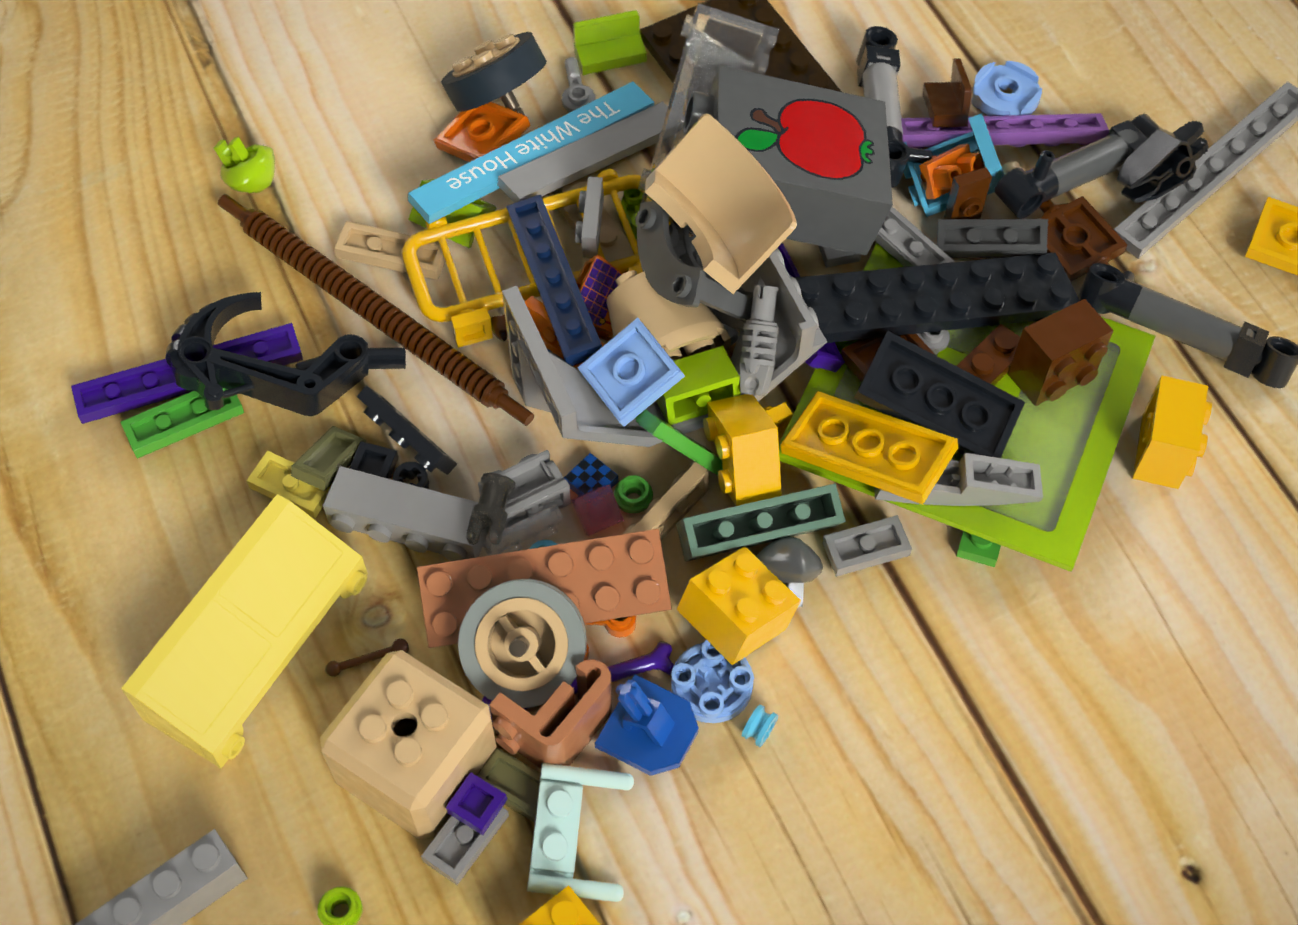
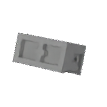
M548 450L539 454H530L521 459L518 464L503 471H494L487 475L484 480L478 482L481 502L489 505L490 517L501 537L571 504L570 485L564 479L556 464L552 460L550 461Z

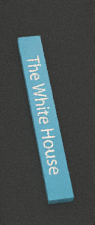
M633 81L409 192L408 202L430 224L499 189L497 185L498 176L653 106L654 101Z

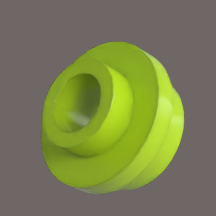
M348 887L330 889L322 896L318 904V917L323 925H356L363 911L359 895ZM346 904L348 905V912L344 916L336 917L333 915L337 905Z

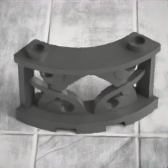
M655 201L641 203L636 216L638 254L643 272L645 271L646 278L652 288L663 298L681 306L697 308L702 303L713 312L722 324L744 332V324H746V320L751 318L753 292L745 291L742 287L734 294L728 291L703 271L699 254L692 244L696 235L694 234V236L689 237V232H694L688 224L684 228L680 227Z

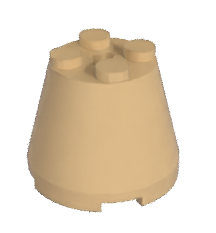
M634 270L628 271L616 279L618 287L607 297L613 337L638 317L673 361L723 346L726 351L729 349L731 338L725 326L706 305L700 303L697 308L685 307L663 298L652 288L646 278L645 271L639 274Z

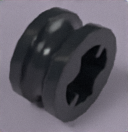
M417 462L402 463L393 473V480L404 483L405 478L412 480L417 476L419 483L409 484L429 489L430 484L426 469Z

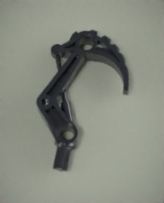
M261 292L229 296L202 307L198 313L191 314L185 319L184 324L179 325L171 337L172 342L168 345L165 356L166 362L172 369L176 385L186 390L198 392L204 397L205 407L209 410H219L224 406L225 398L243 394L310 417L321 413L368 375V369H406L405 348H368V343L363 338L352 334L343 335L338 338L321 356L296 363V368L213 348L218 332L229 320L248 311L262 310Z

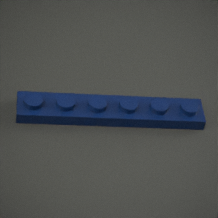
M541 194L510 204L506 207L564 359L570 366L585 362L602 347V344Z

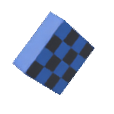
M591 453L564 477L570 485V489L592 507L619 482L618 475Z

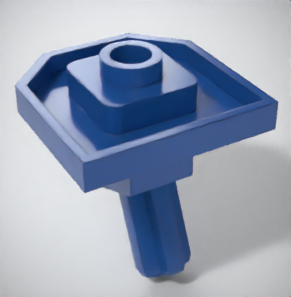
M634 674L632 680L617 686L616 693L619 695V702L597 738L595 748L649 776L679 768L699 731L691 703Z

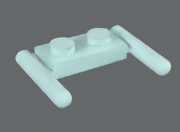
M542 763L527 885L528 892L557 895L569 885L579 898L619 902L623 898L624 890L620 884L573 879L583 785L630 790L634 784V778L631 774Z

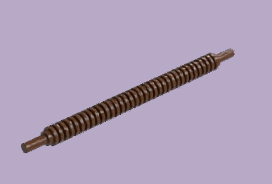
M227 194L219 198L218 206L240 221L245 234L413 355H416L417 358L423 360L424 363L449 381H452L456 386H459V388L481 402V404L487 408L492 406L498 409L500 407L525 426H528L533 421L534 413L508 396V390L505 389L503 382L499 379L497 380L492 374L482 369L478 364H475V362L468 359V357L419 322L417 323L412 317L263 211L248 210Z

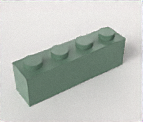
M835 483L683 518L676 523L684 559L687 562L738 550L744 546L747 548L772 542L786 536L793 537L832 528L846 521Z

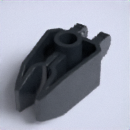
M1197 120L1188 122L1173 133L1164 129H1157L1125 160L1117 177V182L1125 186L1121 194L1134 202H1144L1157 199L1191 180L1197 169L1195 161L1202 157V154H1205L1208 151L1207 149H1209L1207 140L1201 137L1204 132L1202 123L1200 121L1197 122Z

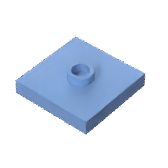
M638 317L577 367L624 427L685 377L684 373Z

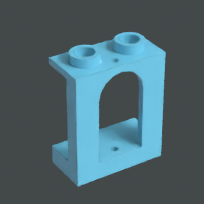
M981 113L968 118L972 132L924 150H931L933 156H938L960 144H969L971 153L980 152L985 168L987 167L992 176L988 195L994 193L995 187L1004 176ZM907 162L903 173L906 179L913 178L914 185L908 188L914 205L922 204L926 217L945 211L950 191L936 199H926V191L922 187L919 165L921 163Z

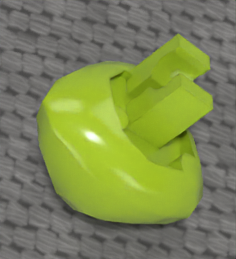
M234 137L228 145L225 139L220 140L216 144L214 150L223 163L220 176L230 188L238 192L260 193L271 185L275 172V156L271 147L254 144L245 148L239 137Z

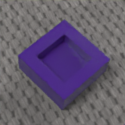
M470 772L446 806V811L457 820L484 835L506 803L507 795Z

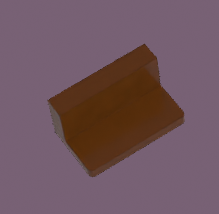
M953 58L951 82H927L923 85V98L933 127L968 126L972 88L961 58Z

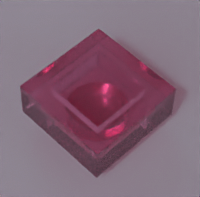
M610 484L571 499L586 536L593 535L624 521Z

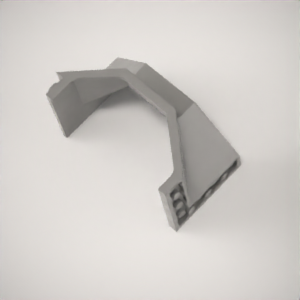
M778 248L741 285L742 289L748 292L754 291L753 285L779 288L774 323H778L779 333L777 335L775 367L768 393L827 343L819 328L813 308L807 307L802 298L800 286L794 277H790L787 272L783 256ZM514 286L502 291L512 377L526 406L550 412L563 438L651 447L663 442L635 422L636 419H633L625 427L619 423L582 373L548 352L518 287ZM741 331L730 359L739 376L741 346L743 344L742 336L744 335V332ZM754 395L758 402L764 397ZM656 401L646 408V410L666 422ZM708 414L671 426L686 434L702 428L703 419L708 418Z

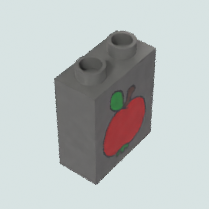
M719 65L708 94L692 91L684 117V135L703 114H710L753 155L785 196L797 222L796 228L786 239L867 255L893 205L885 102Z

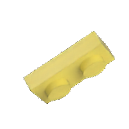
M267 450L246 480L249 488L272 499L279 494L315 519L323 508L332 484L323 491L292 477L291 467L294 462Z

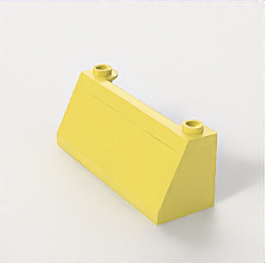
M277 494L122 686V691L142 720L222 769L228 759L235 758L243 748L245 738L242 737L244 732L243 722L337 598L340 596L346 599L351 595H357L365 586L368 573L363 557L294 503Z

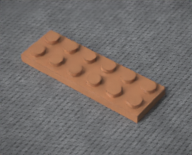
M659 529L417 567L428 648L458 644L460 627L471 605L489 589L516 579L539 580L558 588L576 605L584 624L672 610Z

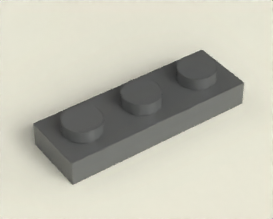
M938 219L937 246L950 258H1003L1047 254L1048 219Z

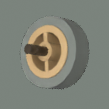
M534 579L507 581L483 593L467 611L462 621L458 638L460 661L472 685L492 701L501 692L522 708L545 704L563 681L571 685L577 676L576 666L584 661L587 646L585 624L573 601L558 588Z

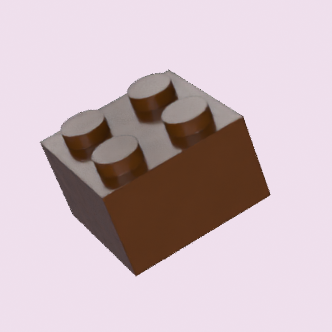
M1083 299L1023 328L1008 375L1034 406L1047 400L1055 401L1062 397L1067 390L1077 385L1085 386L1096 378L1099 372L1098 367L1103 356L1108 351L1107 346L1114 330L1087 300Z

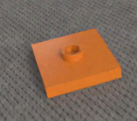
M489 102L480 107L460 112L434 139L437 149L471 162L518 139L530 127L528 116L494 102Z

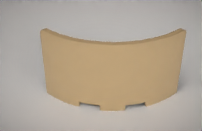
M703 114L646 178L645 193L660 205L680 227L684 228L688 224L696 235L692 244L699 254L703 271L732 294L741 287L797 226L796 218L788 201L770 175L753 155L710 114Z

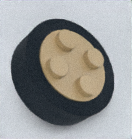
M523 32L517 35L512 33L502 37L495 44L492 40H489L474 49L475 55L472 57L467 56L452 65L453 70L441 81L458 112L480 107L500 97L506 108L525 115L522 108L519 107L520 104L512 90L536 75L546 65L547 61L532 32Z

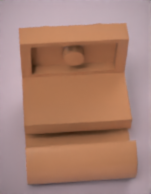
M597 660L580 662L576 666L578 699L580 700L576 706L574 688L563 681L535 716L500 692L489 704L493 721L492 725L497 736L495 738L496 742L512 755H515L516 752L520 753L540 769L542 763L570 766L612 713L611 674L608 667Z

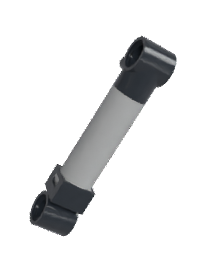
M872 26L865 32L856 60L859 66L857 71L858 87H863L864 97L885 102L891 188L900 183L907 162L923 164L933 158V153L931 150L907 147L904 143L897 74L901 63L899 50L895 49L898 38L888 28Z

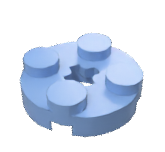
M1006 61L1005 65L994 66L995 62L985 65L978 71L973 84L972 104L975 108L980 109L988 116L1031 115L1037 109L1042 95V87L1040 88L1038 84L1039 77L1028 66L1016 61ZM1007 88H1010L1013 90V92L1011 94L1002 92L1001 90H1006Z

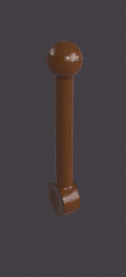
M397 639L393 642L392 646L340 663L330 661L327 663L325 671L329 676L336 677L340 674L341 670L382 658L387 653L400 650L408 653V643L404 639Z

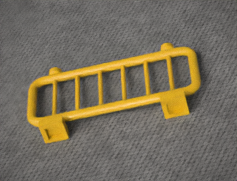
M606 169L600 172L597 177H603L604 196L611 195L634 253L632 256L609 263L622 273L634 270L639 274L643 272L639 259L637 241L617 192L638 189L643 192L647 202L654 200L645 193L646 177L640 175L618 177L616 170ZM587 186L542 198L556 233L557 230L549 211L577 204L579 209L580 191H587ZM507 208L448 223L445 216L430 224L426 221L427 229L411 235L403 246V262L419 309L424 316L432 321H451L453 335L458 348L493 338L488 311L504 307L502 289L481 229L508 222L530 284L518 287L524 301L531 296L535 298L540 296ZM474 232L495 294L467 301L446 239ZM437 241L440 243L460 304L445 308L437 307L432 303L416 253L421 246ZM599 244L598 255L602 256L605 259L603 251ZM582 270L572 272L576 281Z

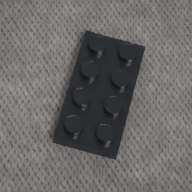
M889 331L884 335L854 396L855 399L884 414L957 438V452L962 455L964 453H971L1001 458L1025 404L1023 400Z

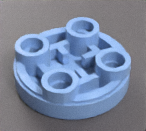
M707 640L684 651L672 669V693L690 701L695 718L700 722L721 723L736 717L745 709L752 695L754 675L746 658L744 657L734 665H731Z

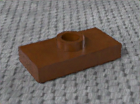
M987 167L954 176L944 219H981L992 179Z

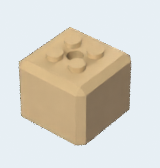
M402 650L387 653L320 737L322 754L336 784L419 840L437 836L451 817L446 811L448 803L470 772L477 776L497 748L489 705ZM402 719H412L418 724L416 731L408 737H399L393 732L395 725Z

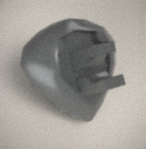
M791 536L778 538L767 545L756 557L801 600L798 607H803L804 582H811L817 578L823 570V564L814 550L801 539Z

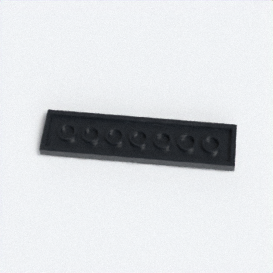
M1056 253L794 277L800 286L802 298L807 307H811L815 311L819 328L827 343L884 337L887 331L899 336L1039 321L1080 301Z

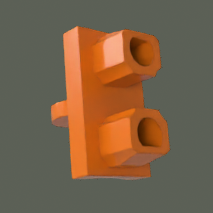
M960 144L938 156H933L931 160L919 165L921 180L927 184L926 199H936L949 192L954 176L984 168L981 154L971 153L969 144Z

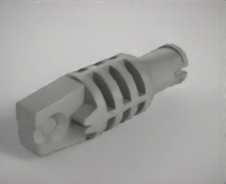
M753 285L751 318L746 320V324L743 327V344L741 346L739 362L740 392L766 396L775 367L779 327H777L778 323H774L779 288Z

